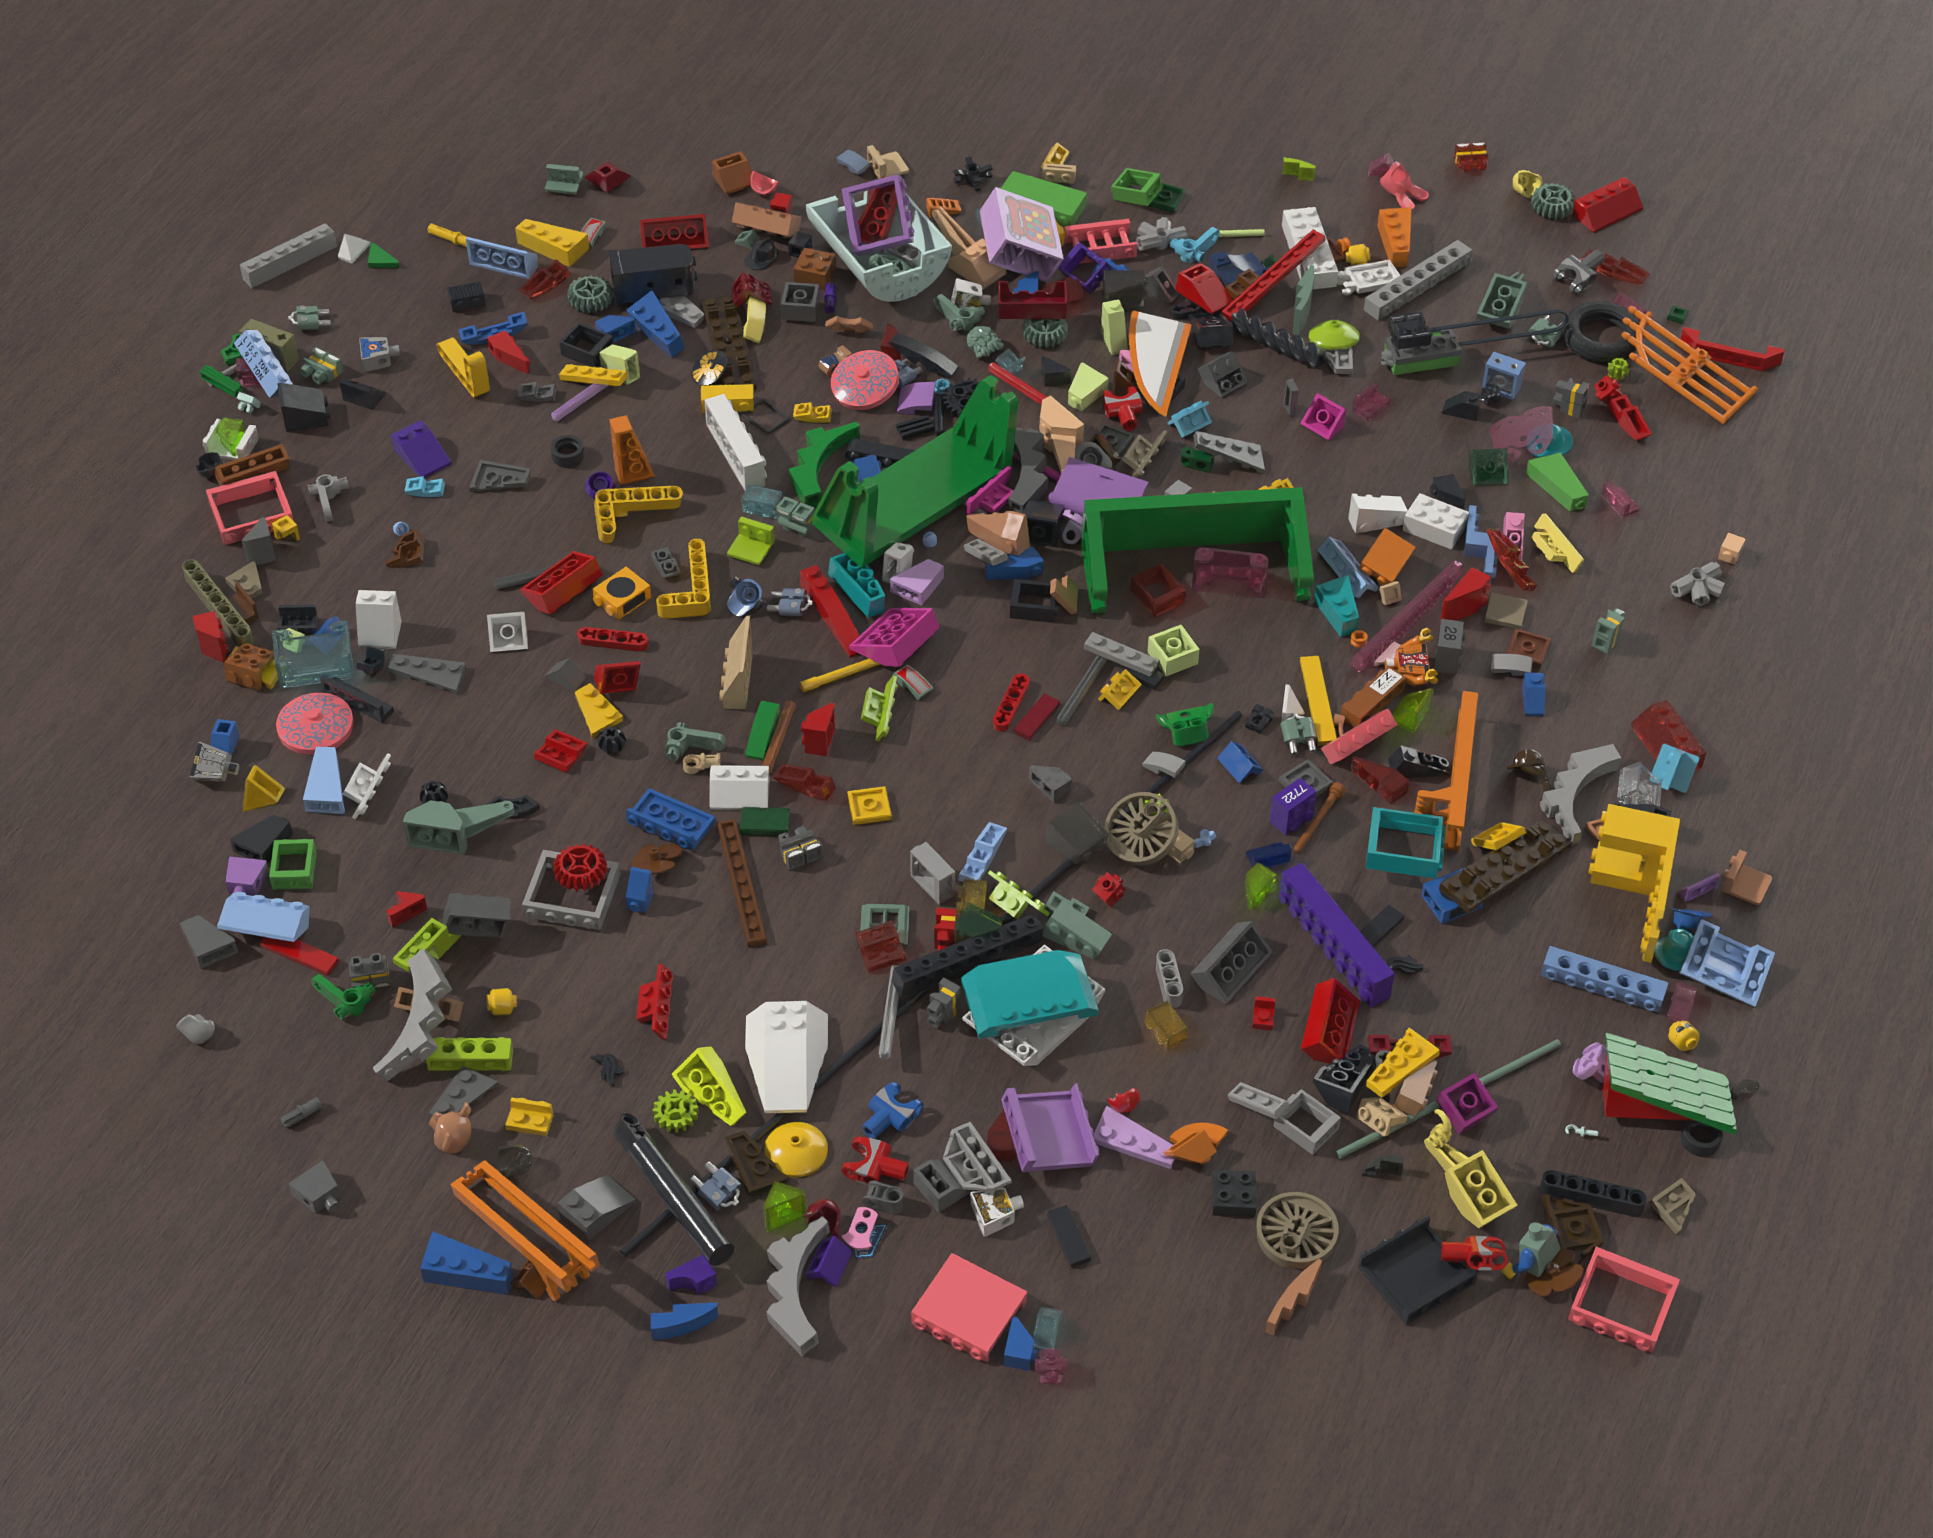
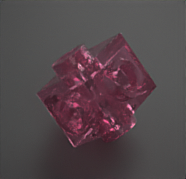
M1054 1348L1039 1350V1359H1035V1372H1039L1040 1383L1062 1382L1063 1371H1067L1066 1358H1062V1350Z

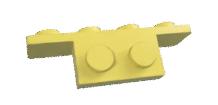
M1542 514L1534 526L1538 532H1534L1531 538L1549 561H1562L1572 573H1576L1584 561L1583 557L1549 516Z

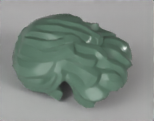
M977 326L967 335L968 346L978 359L982 356H989L990 352L1000 350L1004 345L995 332L986 326Z

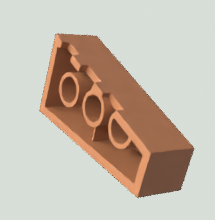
M735 203L732 222L737 223V227L746 228L749 226L754 231L761 232L765 230L768 234H781L782 237L791 239L799 231L802 217L744 203Z

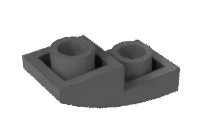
M668 547L651 551L653 562L663 579L681 574L676 560L672 557Z

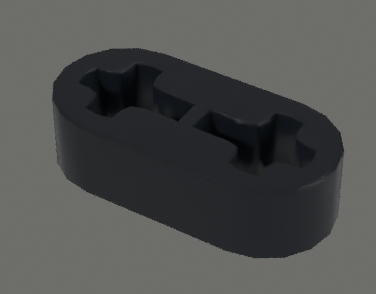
M1193 301L1174 304L1170 308V317L1175 320L1188 318V314H1200L1201 307Z

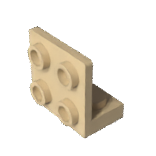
M873 145L867 146V161L870 163V167L878 179H881L882 176L889 177L909 173V168L897 151L880 155V152Z

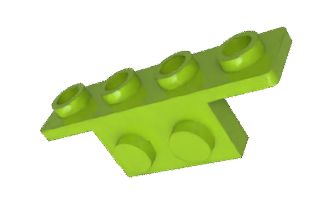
M894 675L886 684L884 693L870 687L866 691L861 720L877 726L875 741L877 742L882 737H886L889 732L888 722L892 717V712L890 711L895 702L893 695L898 687V684H896L897 677Z
M991 870L988 872L989 875L999 881L989 899L1010 915L1019 919L1029 904L1046 916L1050 914L1044 909L1046 907L1044 903L1038 899L1035 902L1031 900L1033 896L1025 890L1020 892V886L1013 881L1008 883L1006 881L1008 877L998 871L996 874Z

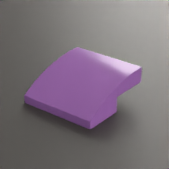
M919 382L901 387L897 414L914 415L915 410L932 411L935 382Z

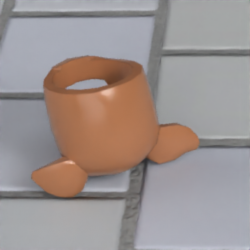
M468 1102L464 1103L459 1113L449 1112L442 1115L435 1112L431 1117L429 1125L435 1130L434 1142L441 1151L455 1154L467 1146L471 1138V1122L468 1118L471 1113V1107Z

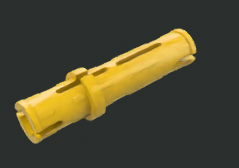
M434 224L428 226L427 231L429 234L449 240L455 245L467 247V236L462 235V233L453 232Z

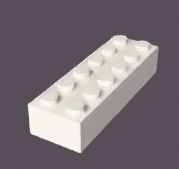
M1315 207L1283 210L1282 228L1290 249L1313 229L1325 235ZM1326 239L1323 244L1296 267L1301 279L1310 265L1314 266L1313 289L1337 286L1338 270Z
M724 394L705 399L707 427L745 492L765 487L767 474L764 466H766V460L763 455L759 454V448L757 444L754 445L751 434L746 432L744 422H740L738 412L733 410L732 402L727 400Z

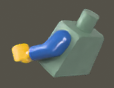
M1530 1224L1529 1231L1519 1243L1520 1261L1514 1265L1509 1263L1501 1272L1508 1279H1511L1515 1274L1525 1271L1539 1277L1560 1250L1556 1237L1557 1230L1548 1224Z

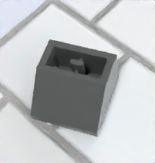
M1234 351L1223 354L1198 368L1204 384L1219 397H1223L1248 383Z
M930 1159L913 1170L914 1185L938 1213L973 1192V1190H963L943 1160Z

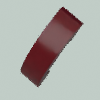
M1368 1035L1370 1054L1376 1056L1377 1052L1381 1050L1392 1052L1399 1040L1389 1039V1035ZM1429 1035L1427 1041L1440 1050L1439 1056L1435 1059L1452 1054L1450 1035Z

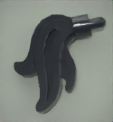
M1407 955V957H1390L1387 960V965L1392 971L1399 969L1406 974L1420 972L1424 964L1412 962L1410 955Z
M612 1054L591 1055L590 1059L604 1065L601 1069L602 1080L606 1076L607 1083L614 1087L615 1074L622 1075L624 1073V1069H620L618 1066L617 1058Z

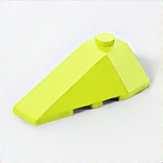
M712 1047L697 1048L672 1073V1076L687 1094L691 1093L692 1096L698 1099L697 1101L700 1104L706 1105L715 1115L730 1126H734L746 1114V1110L723 1062Z

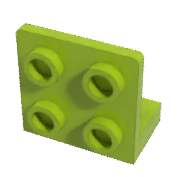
M740 517L738 520L739 535L729 548L727 555L760 565L775 542L774 526Z

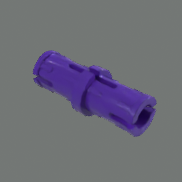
M830 283L825 286L824 310L826 313H829L830 308V313H834L835 302L837 301V295L835 294L836 285L832 283V288H830Z

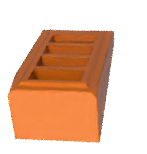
M926 198L929 217H933L932 212L938 207H942L948 215L961 213L958 200Z

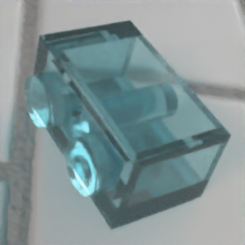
M748 485L742 497V512L776 519L778 516L776 507L783 499L782 491Z

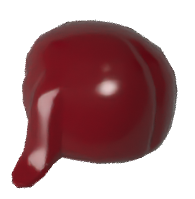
M820 1199L811 1203L808 1206L807 1213L803 1215L806 1218L807 1225L809 1226L812 1221L818 1220L823 1216L828 1221L830 1233L840 1239L838 1232L840 1209L838 1205L829 1199Z

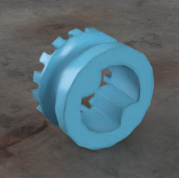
M943 378L942 380L935 381V392L938 395H943L945 388H949L950 382Z

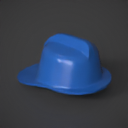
M1671 908V910H1674V924L1677 925V929H1683L1689 933L1697 930L1701 919L1713 915L1705 911Z

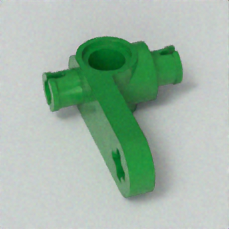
M320 974L311 979L313 987L337 1006L333 1012L340 1020L344 1019L346 1015H360L364 1011L365 1005L371 1001L370 996L376 992L373 985L369 982H366L362 987L357 985L355 988H349L342 992Z

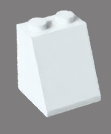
M359 590L356 600L359 648H366L368 645L384 649H396L402 622L396 591Z

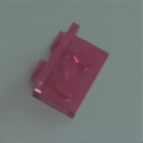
M1376 382L1368 386L1365 391L1356 395L1353 399L1352 412L1367 421L1371 420L1391 403L1390 398L1378 392L1379 384Z

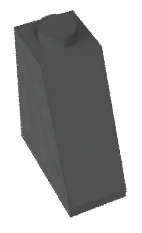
M198 915L180 923L183 936L200 969L238 953L234 938L217 929L216 926Z

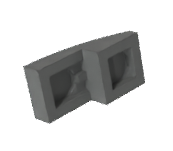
M536 382L521 384L518 398L532 402L555 401L557 388L555 384L539 387Z

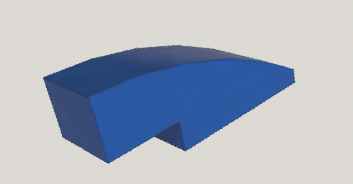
M717 1303L673 1305V1312L651 1313L652 1340L680 1336L709 1324L718 1318Z

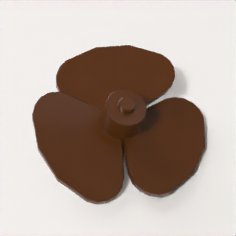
M665 844L661 847L646 845L634 856L631 868L636 867L650 870L651 874L672 870L675 867V863L664 859H673L680 856L682 853L681 848L676 844Z
M1560 1249L1539 1277L1525 1271L1526 1283L1530 1290L1540 1297H1546L1552 1293V1290L1564 1292L1573 1287L1581 1279L1584 1271L1583 1267L1579 1264L1567 1266L1574 1260V1252L1572 1250Z

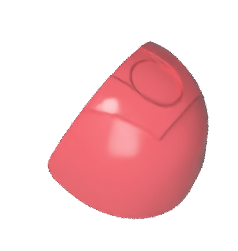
M753 171L751 174V187L755 193L762 196L773 193L779 184L778 181L756 171Z

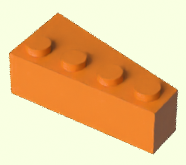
M1411 207L1379 210L1377 226L1388 260L1390 259L1394 267H1407L1410 251Z
M627 415L609 419L615 471L620 484L655 477Z

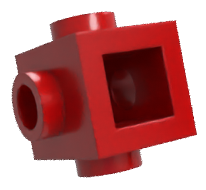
M1608 375L1594 385L1597 391L1595 393L1597 398L1607 405L1611 399L1623 395L1620 390L1621 384L1616 378L1612 379Z
M1106 872L1105 875H1102L1097 880L1092 891L1107 905L1112 907L1116 901L1123 897L1126 888L1122 885L1124 881L1116 874L1111 876Z

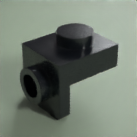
M368 645L366 647V656L357 662L356 669L366 674H374L384 666L385 650Z

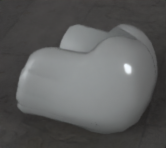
M200 1014L195 1016L187 1015L176 1025L177 1029L195 1044L205 1043L212 1037L215 1030L214 1022L204 1019Z

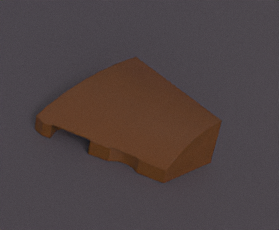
M416 529L401 536L398 545L392 551L394 553L393 558L385 563L387 567H406L423 562L425 538L420 531Z

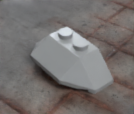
M971 1122L951 1130L943 1161L963 1190L994 1191L1011 1183L1010 1177Z

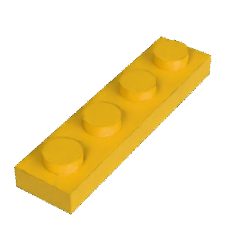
M566 364L559 373L560 380L621 386L628 377L625 370Z

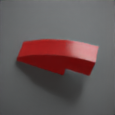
M1626 394L1610 400L1607 407L1627 434L1636 441L1652 435L1636 405L1632 406Z

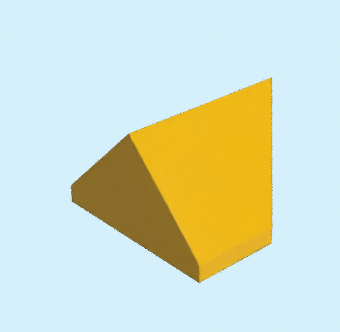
M253 766L245 780L242 812L276 804L285 788L259 767Z

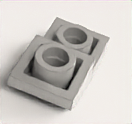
M1492 654L1491 671L1492 673L1511 672L1512 676H1522L1525 673H1531L1533 659L1532 657L1517 654Z
M1152 752L1142 763V766L1156 774L1163 771L1175 778L1185 766V760L1167 753Z

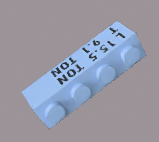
M245 330L235 341V346L269 398L279 397L277 383L293 385L289 376L281 367L271 348L262 338L261 333L258 330Z

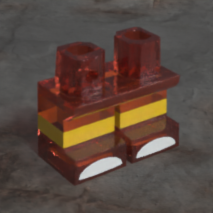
M1485 142L1471 143V146L1470 143L1455 144L1454 159L1458 169H1463L1464 172H1469L1472 168H1478L1480 171L1486 170L1489 154L1486 152Z

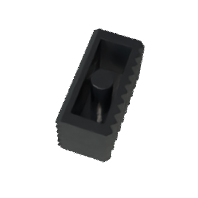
M480 281L447 288L452 311H461L467 308L486 305Z

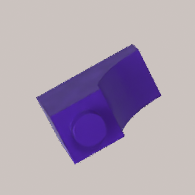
M704 1255L665 1273L666 1285L670 1291L688 1288L700 1294L710 1291L717 1285L716 1273Z

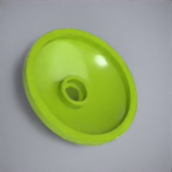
M1328 320L1311 328L1308 337L1310 342L1316 343L1320 348L1340 350L1356 345L1360 339V334L1354 326L1346 322Z

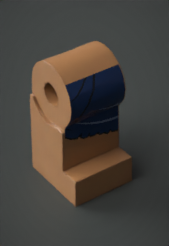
M842 345L837 348L836 353L822 358L819 362V368L831 377L838 364L852 355V353Z

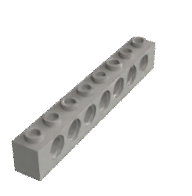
M1459 240L1453 242L1365 297L1364 311L1377 320L1386 317L1389 313L1399 309L1403 304L1410 302L1413 298L1422 294L1430 287L1435 286L1441 280H1445L1449 275L1456 273L1460 268L1467 266L1471 261L1472 249Z

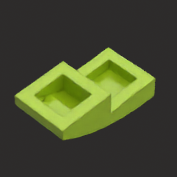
M1284 158L1282 174L1298 175V180L1314 181L1316 166L1301 160Z

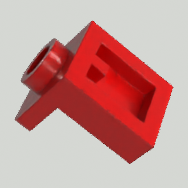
M1255 997L1252 1028L1273 1030L1276 999Z

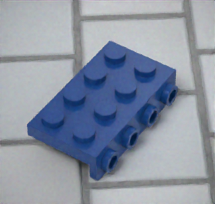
M650 788L633 809L628 808L626 810L627 822L632 826L640 827L651 834L654 833L667 841H672L683 848L693 851L716 822L715 816Z

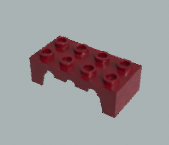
M998 281L999 319H1066V281H1057L1055 289L1051 293H1047L1045 290H1036L1034 293H1030L1028 290H1019L1018 293H1013L1009 289L1007 281Z

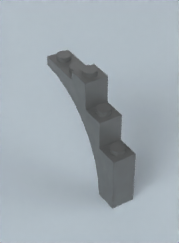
M1016 427L1014 451L1019 457L1022 469L1017 486L1009 496L1008 501L1009 509L1018 513L1023 512L1029 499L1039 500L1049 489L1048 477L1042 474L1047 468L1046 456L1040 452L1045 446L1044 435L1030 427L1026 432Z

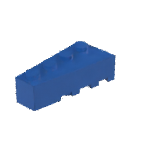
M650 291L626 310L628 316L635 319L636 328L671 358L685 348L679 332L653 291Z
M433 1231L420 1267L423 1282L506 1295L509 1293L510 1283L514 1277L511 1262Z

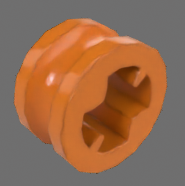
M1345 237L1343 240H1337V246L1343 253L1345 251L1349 252V247L1351 246L1349 239Z
M1362 630L1352 632L1351 644L1356 648L1366 646L1367 633Z

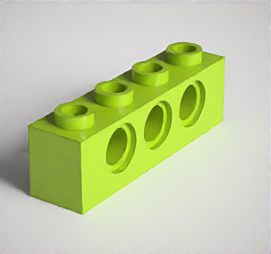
M437 1037L433 1039L438 1049L426 1058L428 1070H460L463 1066L473 1071H511L513 1057L511 1038Z

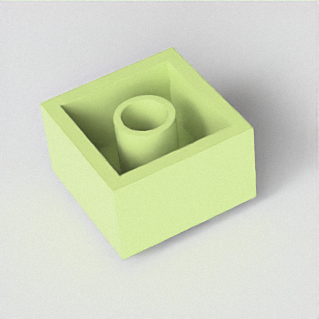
M1182 625L1152 635L1148 639V653L1150 656L1159 659L1158 667L1165 676L1198 664L1199 648Z

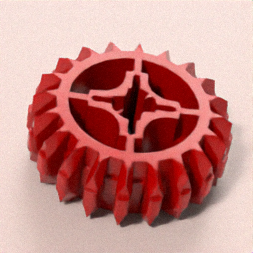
M585 843L582 846L575 844L574 847L568 845L567 850L561 849V854H557L553 864V871L557 882L562 885V888L567 886L569 891L573 888L576 892L579 889H583L585 892L586 888L593 890L594 885L599 886L600 881H603L607 874L605 855L603 852H600L598 847L594 848L592 844L588 847Z

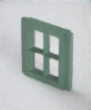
M893 904L862 905L860 946L908 947L909 906ZM872 913H883V923H872ZM887 913H898V924L887 923ZM871 928H882V938H871ZM886 928H897V939H886Z

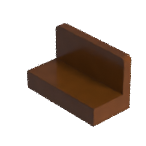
M238 582L235 583L237 593L227 599L248 624L259 618L256 604Z
M540 1249L542 1253L562 1268V1265L546 1249ZM528 1259L510 1283L515 1289L525 1288L536 1299L540 1298L547 1288L536 1267Z

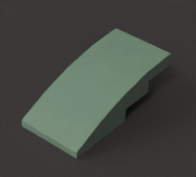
M1310 265L1297 284L1292 333L1294 335H1300L1309 316L1314 283L1313 265Z

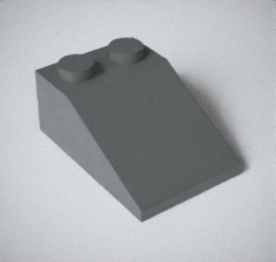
M605 1175L573 1189L557 1203L560 1217L589 1242L636 1202V1199L611 1177Z

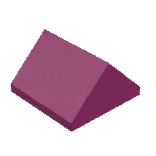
M1317 393L1300 424L1330 440L1344 428L1346 409Z

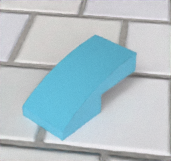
M424 476L409 478L406 481L404 492L412 496L439 497L443 496L445 482L443 479L426 481Z

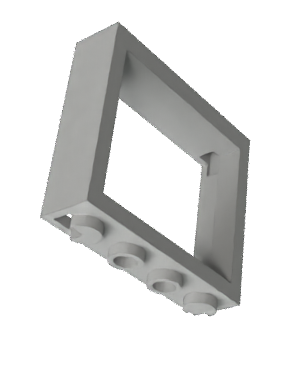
M543 850L522 903L524 917L601 930L620 878L619 863L607 861V874L604 878L607 880L595 912L534 902L546 869L553 870L554 860H556L557 854H561L560 852Z

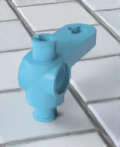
M1211 227L1196 241L1174 238L1170 243V248L1175 249V253L1180 255L1181 260L1191 263L1197 260L1201 263L1205 259V252L1218 240L1220 231Z

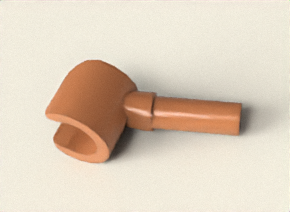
M1335 714L1333 724L1339 726L1340 737L1344 734L1345 716Z

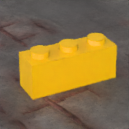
M753 384L701 386L702 413H706L705 399L722 394L726 396L727 400L732 402L734 411H754Z

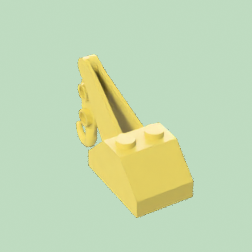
M1435 1110V1114H1438L1442 1119L1443 1125H1436L1430 1132L1429 1138L1424 1140L1426 1148L1446 1171L1444 1174L1450 1197L1460 1213L1476 1227L1481 1228L1517 1206L1515 1200L1484 1151L1482 1150L1468 1158L1447 1143L1452 1135L1451 1122L1442 1110Z

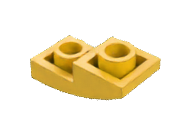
M812 402L795 404L793 417L804 422L826 423L831 420L832 409L830 405L813 407Z

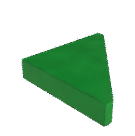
M371 243L368 267L400 266L397 259L376 244Z

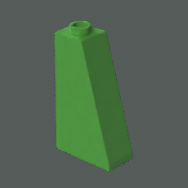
M1561 453L1528 460L1526 474L1571 512L1586 508L1589 495Z

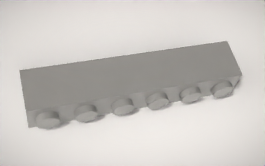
M325 223L240 264L242 278L251 288H254L336 248L335 233Z

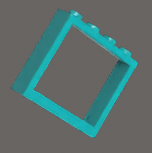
M1373 807L1365 868L1437 879L1438 871H1442L1446 826H1443V817ZM1379 827L1434 835L1432 859L1376 852Z

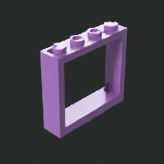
M898 174L842 189L852 251L855 255L862 256L914 242L913 236L915 231L911 227L910 222L912 214L908 210V195L905 194L907 186L904 179ZM895 184L904 235L862 245L853 194Z

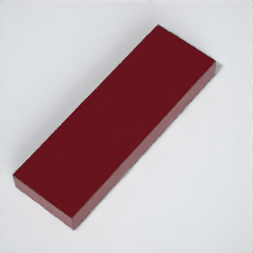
M1044 693L1016 725L1014 733L1030 741L1060 706V701Z

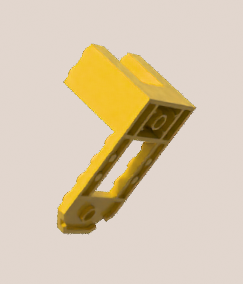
M1608 804L1607 811L1602 812L1600 823H1604L1603 826L1599 827L1597 836L1601 838V841H1599L1597 849L1593 848L1591 860H1594V863H1590L1588 874L1592 875L1590 883L1649 896L1648 903H1651L1652 906L1647 908L1646 918L1648 921L1644 925V937H1642L1640 949L1641 953H1643V961L1651 963L1660 933L1658 926L1660 919H1663L1680 819Z

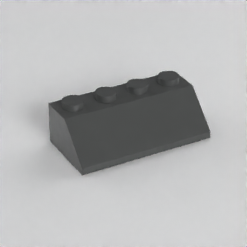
M1252 921L1239 922L1230 929L1190 974L1201 990L1226 1004L1273 951Z

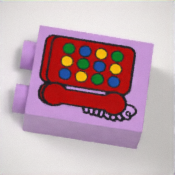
M995 187L980 210L989 263L1026 276L1039 271V280L1048 282L1063 261L1053 207Z

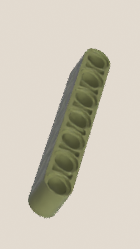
M186 560L182 564L186 582L210 612L215 611L216 618H221L224 630L238 647L242 644L253 645L254 641L249 625L196 560Z

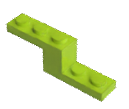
M431 918L393 957V963L410 972L411 969L407 961L419 951L424 949L439 960L461 935L449 934L447 926Z

